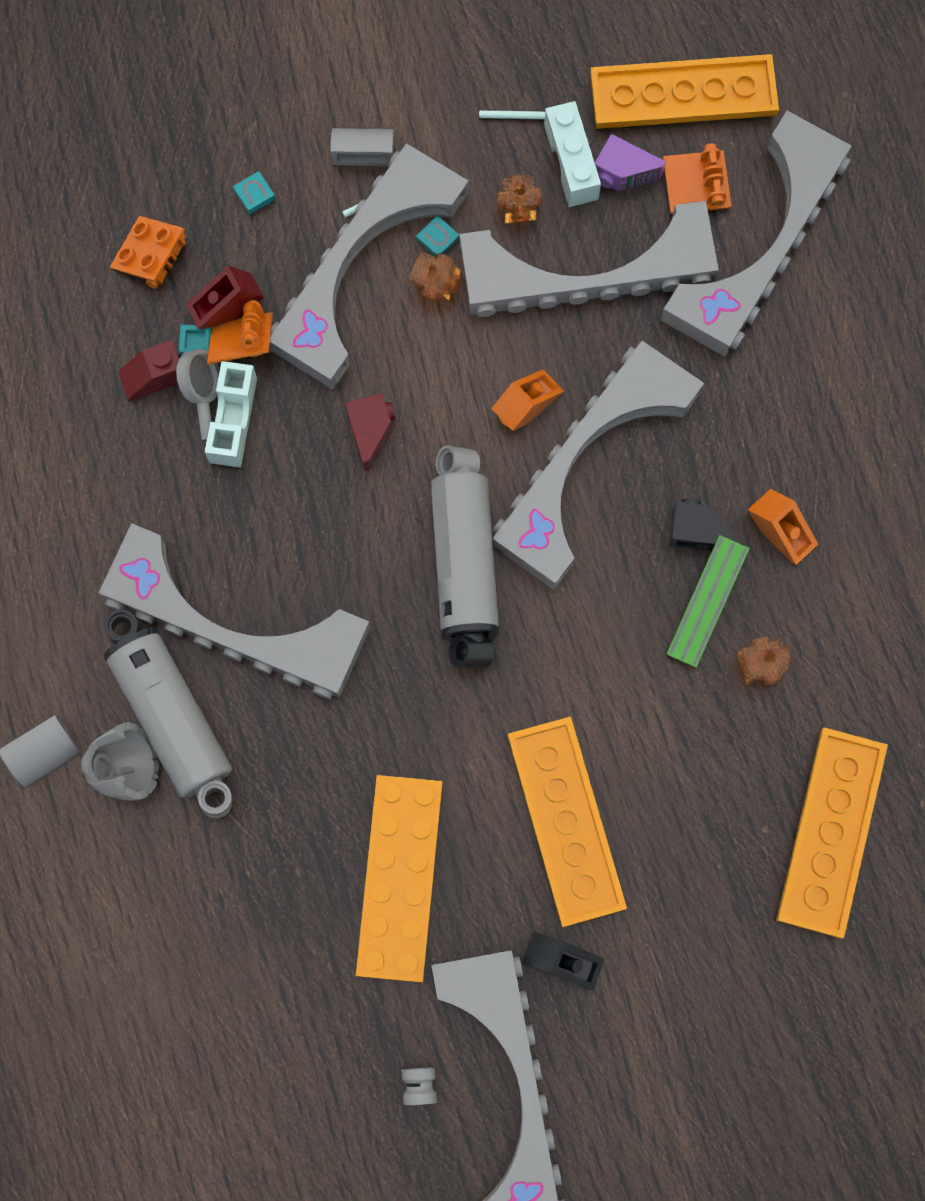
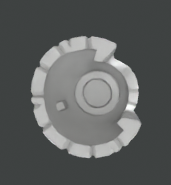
M127 722L114 726L91 743L82 757L81 771L85 775L87 783L99 793L115 799L134 801L148 797V794L152 793L156 787L157 781L155 779L158 778L159 761L156 760L157 755L143 729H139L137 724Z

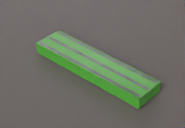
M718 536L667 651V655L697 668L750 548L723 536Z

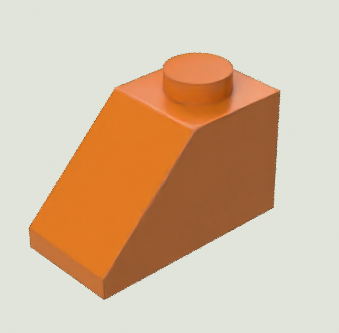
M542 369L512 382L491 409L498 415L502 424L514 431L529 424L564 393V390Z
M769 489L748 509L760 532L792 564L797 565L818 545L794 500Z

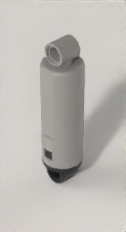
M447 445L439 450L436 457V471L440 476L434 478L431 482L441 639L451 641L448 654L452 665L463 668L486 669L491 665L494 658V646L490 638L499 635L488 479L483 474L478 473L480 457L477 451Z
M123 609L113 611L106 618L104 626L113 646L104 653V658L179 797L189 798L196 795L200 808L205 815L210 818L224 817L229 813L233 802L230 789L222 781L232 771L229 760L157 629L147 628L140 631L137 619L133 613ZM128 623L131 625V629L126 635H117L114 633V629L118 624ZM213 792H220L225 796L223 804L216 808L208 806L206 803L208 795Z

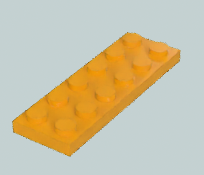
M772 54L591 67L590 69L596 129L777 116L779 112Z
M571 716L507 734L561 926L566 927L626 910V903Z
M824 727L821 729L776 921L844 939L888 744Z
M377 775L356 976L423 983L442 781Z

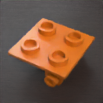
M710 143L704 146V151L701 153L663 156V160L666 161L664 171L670 214H673L674 207L677 204L706 201L708 210L732 208L724 150L720 151L716 144Z
M139 216L110 268L147 279L145 283L156 289L158 285H162L164 282L163 280L168 273L165 269L171 270L173 267L169 261L175 262L180 250L186 244L184 241L186 237L184 234L185 229Z
M250 300L243 307L244 315L242 318L213 326L207 364L221 363L222 361L229 362L233 359L248 356L256 357L263 353H268L273 313L264 314L262 306L256 300Z

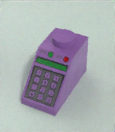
M613 134L610 135L595 161L601 186L605 188L612 187L618 191L660 180L666 161Z

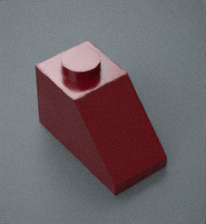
M227 266L186 304V307L197 328L204 330L243 317L245 303L250 300L260 302L264 296L251 273Z
M173 340L142 350L118 371L128 401L178 384L176 368L180 357Z
M382 393L345 403L364 471L372 468L392 432L391 421L396 420L391 402L385 403Z

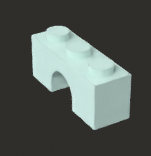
M573 101L545 108L544 128L552 153L557 152L561 168V183L568 206L572 207L598 200L601 182L576 102Z
M221 362L216 388L218 395L217 414L215 422H210L205 447V454L211 464L241 468L257 383V376L252 365Z

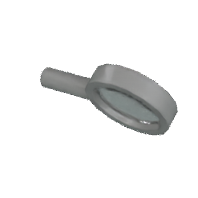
M196 349L183 353L179 358L176 368L177 382L183 396L191 403L197 405L201 439L205 440L208 436L210 422H212L209 402L217 397L216 388L220 370L217 363L207 364L208 351Z

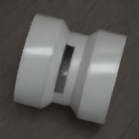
M435 1067L401 1070L402 1081L406 1083V1091L403 1093V1105L437 1103V1092L433 1089V1080L436 1078Z

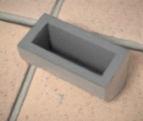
M332 128L330 150L332 164L388 166L394 154V129Z
M55 715L0 749L2 760L24 788L81 753L63 721Z

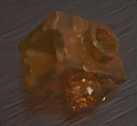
M514 174L502 179V191H496L498 210L504 211L505 223L536 220L537 206L542 205L540 186H534L533 176Z
M420 251L408 281L417 289L422 290L421 295L428 299L438 301L439 297L450 301L452 295L458 291L461 285L462 272L454 265V259L441 253L434 257Z
M769 636L750 641L751 646L742 648L737 654L747 685L760 681L763 682L764 686L783 680L782 675L789 670V665L792 663L788 647L786 645L782 646L780 638L770 640Z

